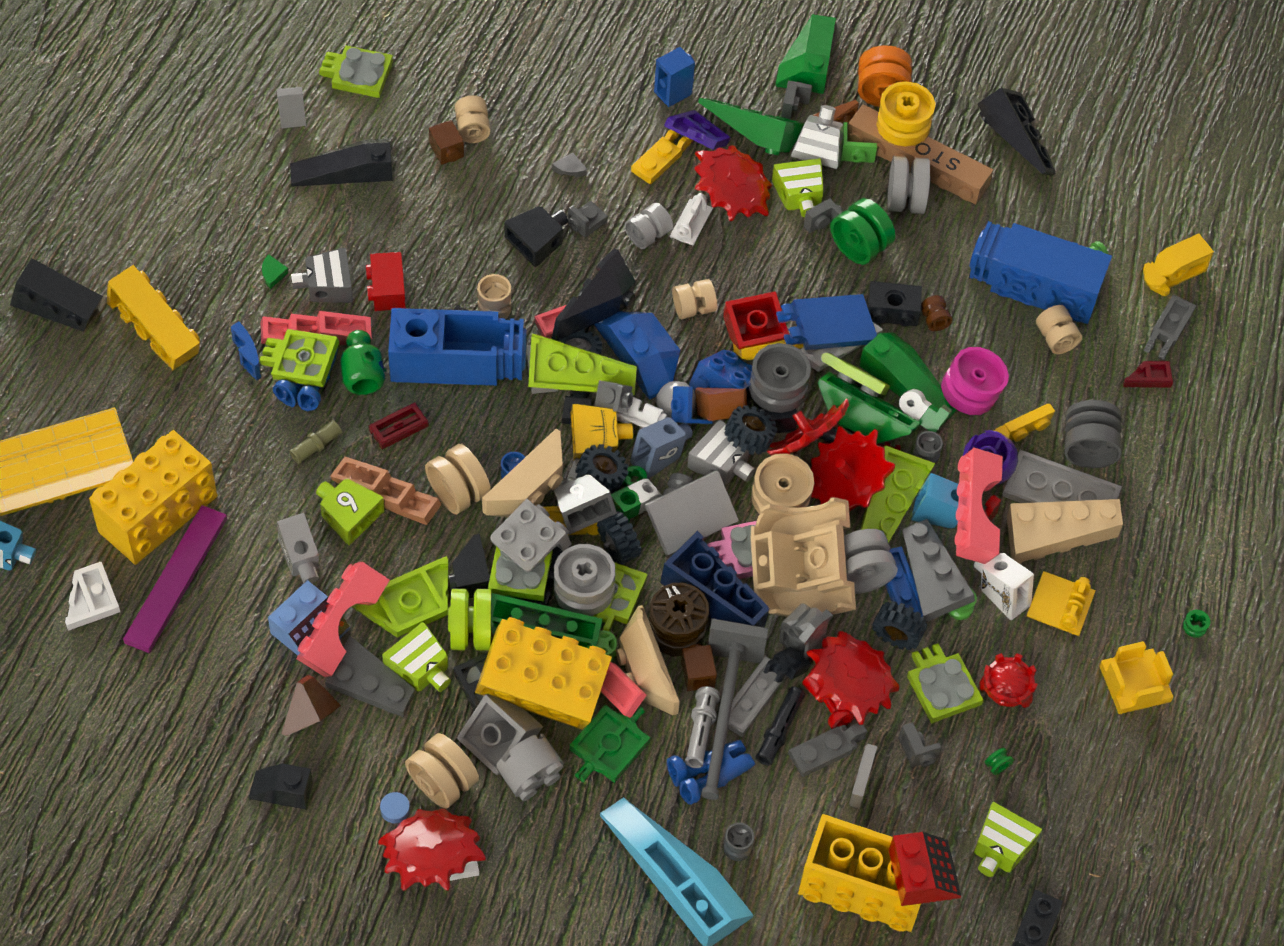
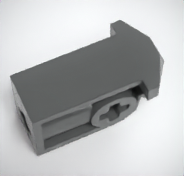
M800 604L781 623L779 642L786 648L791 647L799 651L805 659L810 661L812 658L806 652L822 648V641L827 635L828 622L833 618V614L827 609L821 612L818 608H810L806 604Z

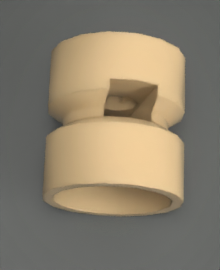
M474 95L459 99L455 104L457 129L463 141L467 143L484 141L490 135L486 101Z
M499 274L483 277L478 283L477 288L478 311L499 312V318L507 319L511 313V284L509 280Z
M710 279L696 281L692 287L689 284L673 287V302L679 319L695 317L697 312L703 315L717 311L716 293Z
M1064 305L1052 306L1043 311L1036 319V325L1042 335L1046 337V342L1054 354L1066 353L1075 348L1082 340V334L1076 324L1072 322V317Z

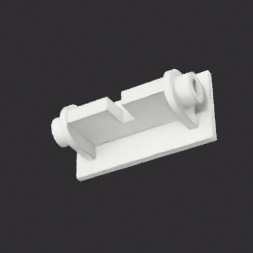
M699 193L693 199H689L670 235L671 238L692 246L695 244L713 210V207L707 205V197L704 194Z
M633 397L631 407L628 408V413L616 412L618 421L622 423L632 422L640 426L639 429L663 420L668 416L664 413V410L648 403L645 404L643 412L640 411L639 408L642 401Z

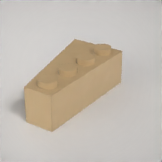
M1120 499L1010 504L1007 524L1011 558L1021 564L1027 560L1045 558V555L1052 553H1063L1070 551L1074 547L1088 546L1118 537L1123 525Z

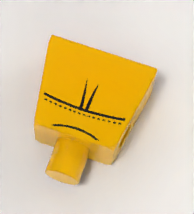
M579 404L572 405L573 461L575 458L580 459L587 448L590 449L591 445L598 447L599 444H603L604 449L610 446L612 447L611 451L615 453L618 448V440L633 438L632 423H617L616 412L613 409Z

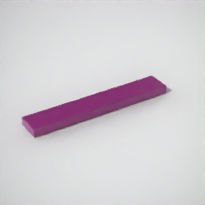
M201 505L123 638L124 644L147 653L152 651L227 521L226 514Z

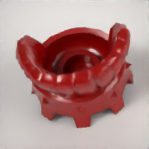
M1002 653L998 654L990 666L986 665L984 675L979 682L980 690L986 691L988 696L1001 706L1015 707L1021 705L1023 708L1029 707L1033 702V692H1035L1034 690H1036L1038 685L1034 679L1036 669L1034 665L1029 667L1022 661L1023 656L1016 653L1014 657H1004Z

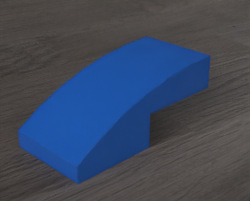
M238 321L231 326L233 342L239 348L240 363L256 380H259L261 373L255 344L245 327Z

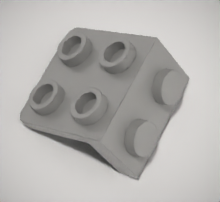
M528 499L490 537L492 543L525 572H531L556 546L564 551L571 545L568 529L559 521L556 523L549 518V513L541 505L537 504L535 506Z

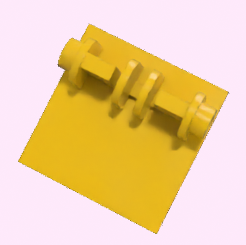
M1043 571L1026 617L1079 636L1096 590L1091 589L1090 580L1086 577H1080L1079 580L1072 582Z

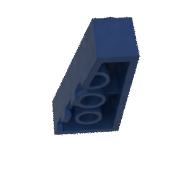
M698 530L664 563L660 583L664 586L671 583H686L695 586L705 595L708 601L709 617L711 619L765 628L770 608L747 583L743 584L736 576L737 572L731 566L727 567L719 558V553L703 541L704 537Z

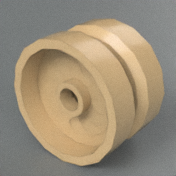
M457 444L445 453V458L437 456L425 465L427 478L432 489L443 505L453 514L457 515L471 506L470 500L479 502L491 490L488 477L478 459L462 444Z
M775 454L764 459L757 468L751 491L752 504L758 514L761 513L760 508L767 504L793 508L808 507L814 487L813 472L806 462L790 454Z
M437 733L424 744L425 752L417 750L405 761V766L421 791L435 804L447 809L460 798L459 790L468 791L479 781V775L464 751L444 734Z

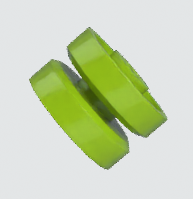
M451 589V607L448 608V632H450L451 650H466L469 633H473L476 650L490 649L491 589H477L474 593V606H469V593L466 589Z

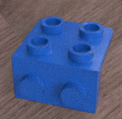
M721 350L699 361L689 386L693 387L694 391L697 387L746 389L747 391L750 386L752 365L739 359L737 354L732 351Z

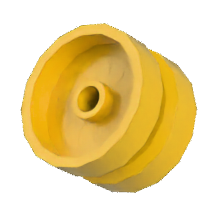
M898 82L887 87L882 93L876 123L879 134L886 141L898 146H914L923 142L930 133L936 103L933 95L927 88L913 82Z

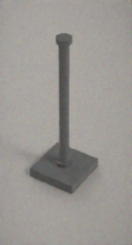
M712 619L708 645H711L712 655L729 659L706 787L702 789L701 794L706 799L716 800L719 798L720 792L717 787L739 662L743 660L761 663L764 656L768 628Z

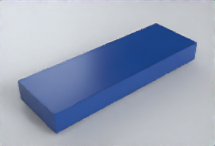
M902 546L892 548L889 552L895 559L898 571L896 576L885 584L891 602L895 601L898 605L903 603L906 608L910 606L914 608L913 612L921 613L920 617H923L913 574Z

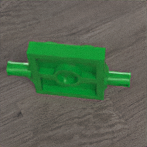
M605 705L570 744L569 750L580 757L585 763L575 773V777L578 780L580 779L581 782H585L593 771L603 774L614 783L620 778L650 743L651 737L642 732L636 725L637 720L645 713L642 707L640 709L638 707L632 717L629 718L616 713Z

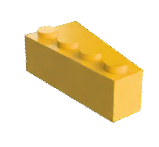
M132 265L108 281L107 304L112 309L118 307L121 312L120 317L127 324L131 321L134 323L137 335L142 340L149 339L152 350L172 370H175L199 353L200 338L193 329H188L183 323L184 321L180 313L176 309L172 310L167 305V300L160 290H155L150 285V279L144 271H139Z

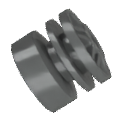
M1085 400L1070 406L1065 414L1066 436L1064 453L1067 460L1072 464L1085 468H1102L1117 462L1122 454V438L1120 435L1122 431V414L1120 409L1112 403L1101 400Z

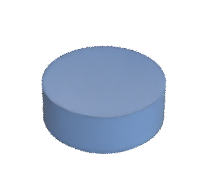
M392 792L384 796L380 803L382 817L390 823H400L406 819L410 812L407 797L398 792Z

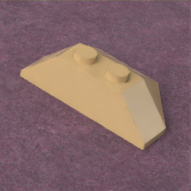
M557 428L482 498L484 514L509 517L526 499L535 506L537 504L540 505L544 496L551 489L555 490L563 480L561 433Z
M638 606L620 636L619 649H616L617 660L620 666H625L627 671L625 674L647 695L643 702L668 714L676 715L679 711V698L650 626L644 606Z

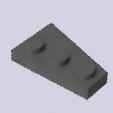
M349 636L344 645L346 653L333 675L327 677L325 681L326 687L404 717L415 696V689L354 638Z

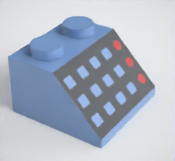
M307 580L268 616L270 633L296 655H299L300 651L297 649L301 641L306 636L310 637L315 629L312 626L315 618L320 612L324 613L329 606L327 602L328 596ZM343 616L338 627L339 639L350 630V626Z

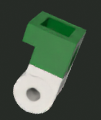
M917 389L907 391L899 400L900 408L905 414L920 421V425L928 431L936 433L953 411L945 404L938 409L928 402L924 394Z
M643 479L611 494L616 512H622L624 517L628 518L629 523L631 518L647 511L645 504L662 497V494L649 479Z

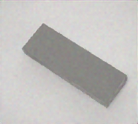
M766 656L732 702L728 729L741 737L744 736L783 683V681L779 683L774 681L777 676L776 673L769 672L765 674L763 672L768 661L771 660Z

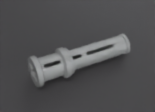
M701 687L696 691L695 695L697 704L692 709L691 714L694 725L685 763L692 768L702 767L710 726L717 718L715 709L716 705L720 702L721 694L712 687Z

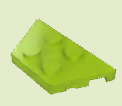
M447 556L390 580L376 604H355L351 607L397 638L411 632L422 622L427 625L447 616Z

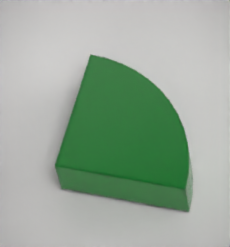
M268 254L262 264V275L265 284L272 289L288 274V267Z

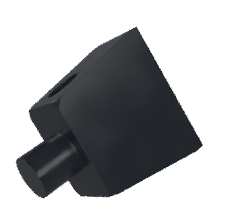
M537 206L504 222V237L536 268L562 244V226L568 223V218L562 210H558L550 215L543 207Z

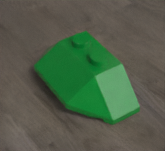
M828 372L818 381L828 411L833 405H836V408H838L845 399H848L849 407L845 415L838 422V425L854 432L860 431L864 436L869 435L876 429L878 431L877 444L910 435L921 424L920 421L909 417L897 407L866 393L859 386L850 384L831 372Z
M494 593L491 596V631L493 635L501 620H508L511 617L523 621L525 627L535 630V627L547 629L552 632L551 636L562 639L563 636L573 638L579 641V646L588 649L590 646H597L602 624L601 618Z

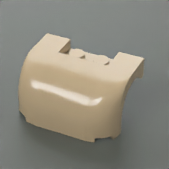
M833 497L824 504L811 507L793 508L767 504L760 508L761 513L757 518L756 525L751 526L754 592L770 608L769 614L788 617L800 604H806L810 608H818L821 612L827 609L833 615L856 610L854 582L847 581L843 529L850 528L848 500Z

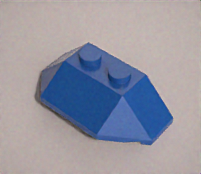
M620 311L594 324L619 360L637 367L636 383L649 400L656 397L665 384L673 381L680 349L653 313Z

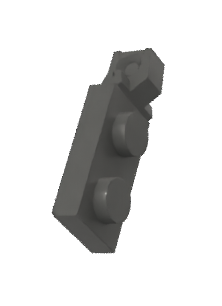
M859 723L850 726L848 729L845 725H842L789 749L788 755L800 775L805 777L851 755L852 751L858 746L857 742L866 738L867 730L863 724L859 725Z

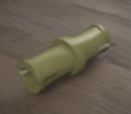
M331 420L315 433L310 432L307 435V439L289 450V453L297 464H301L302 461L316 451L321 452L324 450V446L338 435H341L342 430L334 420Z

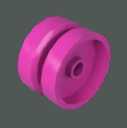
M968 347L957 354L950 368L945 373L941 384L943 396L959 412L968 415H981L988 412L994 406L999 395L1008 384L1009 374L1004 362L992 351L981 347Z

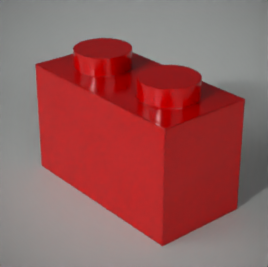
M401 252L370 254L371 264L366 265L367 280H372V285L367 286L368 301H374V311L406 308Z

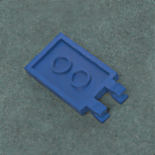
M863 294L795 299L791 304H783L781 306L782 311L776 312L779 323L796 321L797 326L789 328L790 334L784 335L786 344H803L805 350L867 345L877 336Z

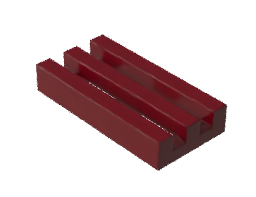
M414 402L368 425L370 433L374 435V439L376 442H379V446L383 450L428 427L429 423ZM415 413V415H413V416H411V417H409V418H407V419H405V420H401V419H403V418H405V417H407V416H409V415ZM394 423L393 426H391V427H389V428H387V429H385V430L379 432V430H381V429H383V428H385V427H387V426H389V425H391V424Z

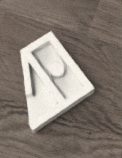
M102 562L74 571L73 590L70 592L69 613L65 620L68 631L120 612Z

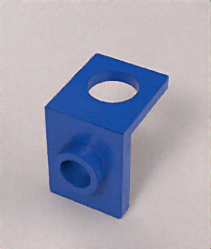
M673 386L671 409L672 419L675 422L713 424V421L691 419L693 387Z

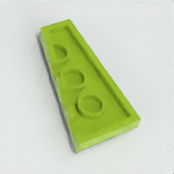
M532 333L528 387L597 392L599 380L632 386L631 392L635 395L636 366Z
M885 445V459L896 466L894 471L885 480V489L872 495L870 506L865 510L860 530L878 529L883 531L889 543L935 463Z

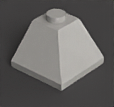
M485 694L457 739L493 773L500 775L496 769L498 761L502 758L505 762L511 757L508 753L511 748L530 736L536 735L537 737L543 726L522 707L491 694Z

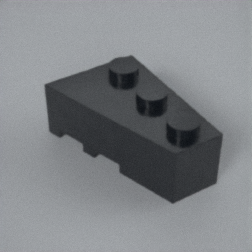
M31 258L16 281L10 306L84 332L97 312L103 296Z

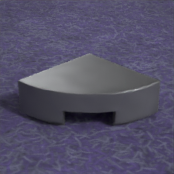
M574 153L552 163V169L560 175H575V177L587 175V168Z

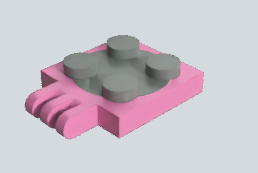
M757 521L724 527L721 529L723 540L707 544L719 553V558L727 567L731 566L737 572L736 576L738 579L753 576L751 526H755Z

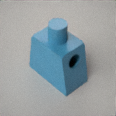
M930 473L915 497L911 520L921 522L927 519L931 525L955 528L958 524V520H956L959 496L957 495L958 484Z

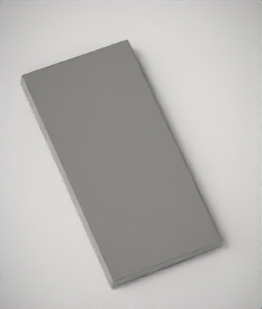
M1020 450L1016 471L1008 479L1002 496L1019 503L1118 499L1122 486Z

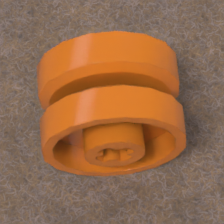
M886 45L873 47L865 51L859 58L858 93L860 98L868 104L880 107L882 93L887 87L898 82H912V60L910 55L903 49Z

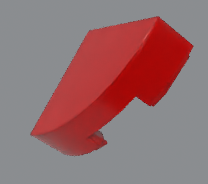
M995 495L991 496L985 503L987 507L984 513L990 521L996 516L1001 503V499Z

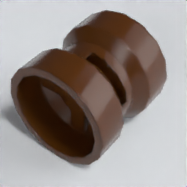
M940 295L928 297L921 303L922 314L927 317L926 324L931 331H941L950 326L953 321L950 312L946 310L947 305L944 297Z

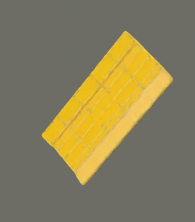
M115 407L1 440L0 516L47 502L53 503L57 499L64 500L67 496L104 486L113 479L118 471L132 464L133 460Z

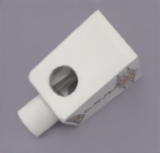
M1000 553L986 564L974 563V567L982 573V592L1010 620H1013L1030 607L1034 574L1004 553Z

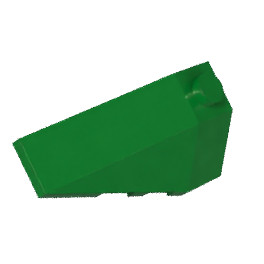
M811 15L779 64L775 87L787 88L789 80L812 85L811 92L824 94L836 18Z
M699 98L698 103L758 146L765 147L766 153L779 156L780 152H790L805 124L780 116L767 114L764 116L761 111L741 109L740 106L710 98Z
M879 333L863 348L859 366L870 375L890 385L889 389L900 398L907 391L917 389L924 394L928 402L938 409L945 404L953 410L947 420L957 412L945 399L941 385L915 349L895 333Z

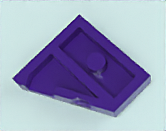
M695 110L670 116L664 124L666 128L713 150L727 146L731 138Z

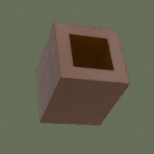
M452 120L429 127V144L441 165L464 157V141Z
M694 644L688 648H683L681 664L687 691H695L701 687L715 688L717 674L711 645L702 646Z

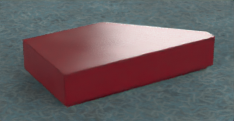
M1143 361L1129 377L1127 376L1124 379L1123 387L1171 388L1173 379L1170 361Z

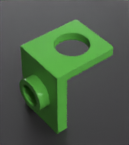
M844 122L841 161L874 163L877 143L848 142L847 122Z

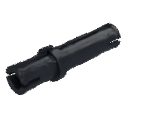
M789 687L771 727L766 729L764 741L755 757L759 763L766 766L772 765L780 746L785 744L787 731L794 720L800 704L805 698V692L800 688Z

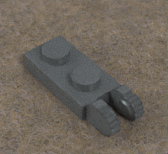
M1173 294L1152 329L1151 337L1144 351L1150 353L1155 346L1156 340L1159 339L1165 342V345L1161 348L1158 358L1165 360L1171 347L1175 346L1197 305Z

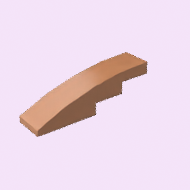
M348 457L342 459L330 476L338 484L344 479H350L381 495L384 499L385 509L428 525L441 506L438 498L416 491L411 483L392 478L388 470Z

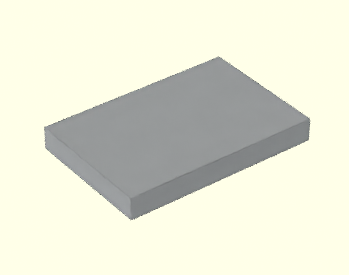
M719 471L709 473L645 504L665 555L676 552L697 530L705 538L739 521Z

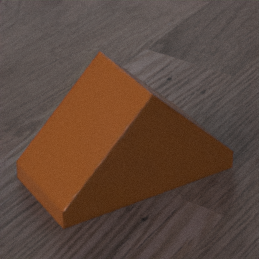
M695 388L697 415L709 421L729 419L734 409L736 410L739 406L741 408L747 406L746 389Z

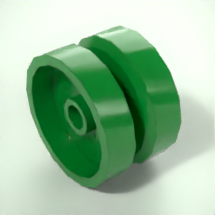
M862 198L849 206L848 210L841 212L833 218L830 224L832 237L840 251L857 264L864 265L877 257L879 252L886 250L895 241V229L887 213L870 199Z

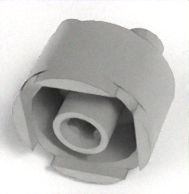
M540 734L539 739L536 735H533L515 745L508 751L511 757L505 762L501 758L496 764V769L514 795L520 797L522 801H526L537 793L536 788L544 783L546 786H550L558 781L561 777L558 772L563 768L564 763L544 734Z

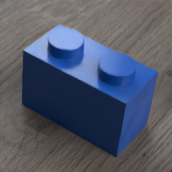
M681 47L656 59L654 92L668 107L692 95L695 61Z

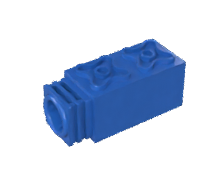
M988 221L986 228L981 231L969 265L971 268L969 278L978 279L977 281L980 282L984 281L986 284L992 285L990 292L1020 301L1025 305H1032L1044 310L1052 306L1064 305L1073 321L1088 324L1112 255L1013 223L1012 228H1004L999 224L995 225Z
M392 308L388 350L390 382L497 386V379L509 378V380H513V378H518V380H522V371L526 369L527 330L524 328V319H520V321L512 318L505 320V318H499V312Z

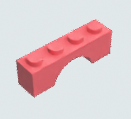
M973 448L962 456L958 463V471L960 472L957 487L959 502L956 511L958 524L954 541L955 545H957L956 556L986 564L999 555L1000 529L984 513L982 494L1002 481L1003 456Z
M364 562L354 563V565L350 564L341 577L344 581L340 588H335L327 599L329 606L326 611L318 614L312 624L315 629L310 637L306 636L301 641L297 649L300 653L296 659L323 677L333 675L346 653L338 634L339 622L344 612L355 604H376L390 581Z

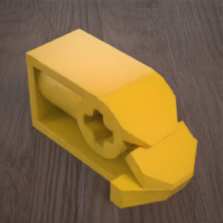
M1196 234L1164 249L1157 255L1155 263L1148 262L1144 264V282L1152 291L1165 297L1169 295L1171 287L1206 272L1214 251L1200 234Z

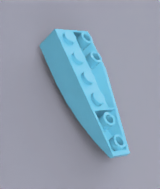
M622 798L600 813L605 823L702 946H713L753 918V913L716 868L628 800Z

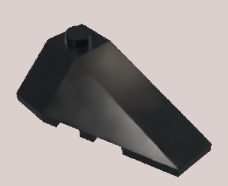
M1001 87L978 103L981 110L980 116L986 124L991 126L1039 172L1050 176L1056 174L1047 149L1039 144L1038 140L1042 138L1041 133L1031 123L1035 118L1021 92Z
M390 138L362 140L290 163L291 187L393 181Z
M614 248L596 266V270L599 272L593 280L587 278L583 283V288L578 298L573 296L557 316L551 339L557 341L622 311L626 306L629 307L635 299L633 291L636 281L619 250Z

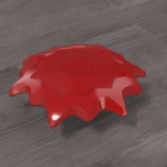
M733 145L729 146L728 149L719 147L715 151L702 150L695 152L701 163L695 166L694 170L701 179L694 189L709 193L713 208L723 207L727 211L729 221H733L738 213H742L748 218L755 212L766 217L769 215L766 201L770 199L768 189L772 188V184L763 173L762 163L754 161L748 154L741 153Z
M845 399L838 408H836V405H833L825 415L821 413L813 420L806 418L802 410L796 412L792 416L799 428L786 434L784 440L771 443L770 447L772 449L767 450V453L771 456L775 454H790L808 446L811 442L832 429L842 419L849 407L848 399Z
M839 426L835 440L832 443H818L820 456L811 459V471L814 477L811 498L820 500V505L828 502L833 497L848 500L849 512L858 506L864 508L870 506L872 495L885 489V480L894 471L896 466L885 459V448L877 445L878 431L876 429L867 436L862 435L860 431L850 435L843 427Z
M838 631L837 637H826L823 639L822 648L806 652L815 661V666L809 673V678L816 680L819 685L815 700L832 699L837 710L850 711L859 725L864 724L867 713L877 714L880 705L886 709H891L889 694L898 692L899 684L891 675V667L885 662V653L883 651L874 650L866 641L857 640L847 632Z
M445 808L434 811L417 809L413 817L402 820L396 829L385 834L378 841L379 845L386 846L383 857L390 859L385 866L384 872L387 874L398 872L401 876V889L403 891L416 882H420L424 887H428L431 883L436 882L446 891H449L451 875L463 873L468 862L485 861L486 857L476 845L480 840V836L474 830L469 829V825L472 822L471 818L453 815Z

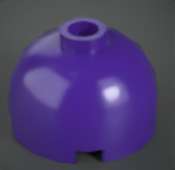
M987 430L985 431L986 433H982L979 436H973L965 446L963 456L973 448L1003 456L1002 481L998 484H1002L1011 478L1018 464V452L1014 443L1000 432Z

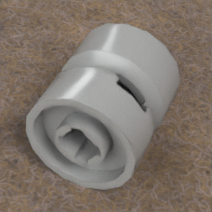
M652 203L642 210L641 214H636L625 222V230L628 237L640 249L647 248L655 242V237L661 238L673 229V222L669 213L658 203Z

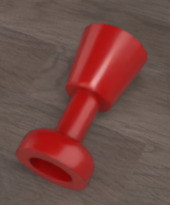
M808 675L802 681V685L815 697L819 690V685L816 680L809 678ZM827 698L818 701L820 703L824 702L831 712L828 718V725L831 729L842 725L847 726L855 718L848 710H837L832 699Z

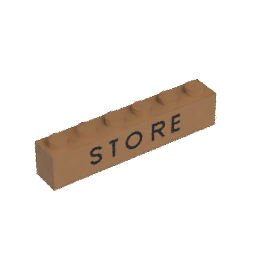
M864 104L848 123V141L877 143L876 156L890 162L893 156L906 157L909 162V171H911L912 162L915 158H929L930 182L938 185L941 189L959 196L963 200L976 205L990 186L994 169L928 136L923 142L907 147L894 145L886 141L879 134L876 126L878 111Z

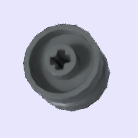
M776 343L767 345L759 350L753 359L749 386L752 399L760 407L770 412L783 413L799 407L806 398L810 379L811 365L808 357L800 349L790 344Z

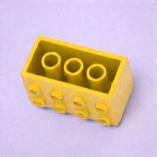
M172 430L166 436L160 437L148 451L139 454L127 468L118 471L106 485L97 488L89 500L98 532L136 565L193 518L201 505L207 506L218 496L211 462L177 432Z
M511 617L508 620L502 619L495 631L475 693L483 696L491 694L522 707L526 711L583 730L591 722L612 657L605 655L606 651L602 648L590 646L588 649L579 646V641L573 638L563 636L562 639L551 636L552 632L547 629L535 627V630L525 627L524 622Z
M822 814L804 867L798 894L803 895L810 902H823L832 905L835 910L840 912L850 911L859 914L863 919L870 922L880 921L889 924V927L896 931L906 930L911 932L921 904L901 906L889 854V847L893 837Z

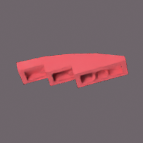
M319 311L317 317L291 314L289 319L263 316L261 320V344H265L267 338L283 340L287 329L336 336L339 340V345H347V336L355 330L366 331L372 339L371 317Z

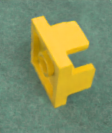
M1143 641L1121 646L1118 648L1115 657L1101 660L1099 667L1118 714L1172 701L1173 694L1169 683L1173 672L1164 651L1155 654L1154 649L1145 650L1146 645Z

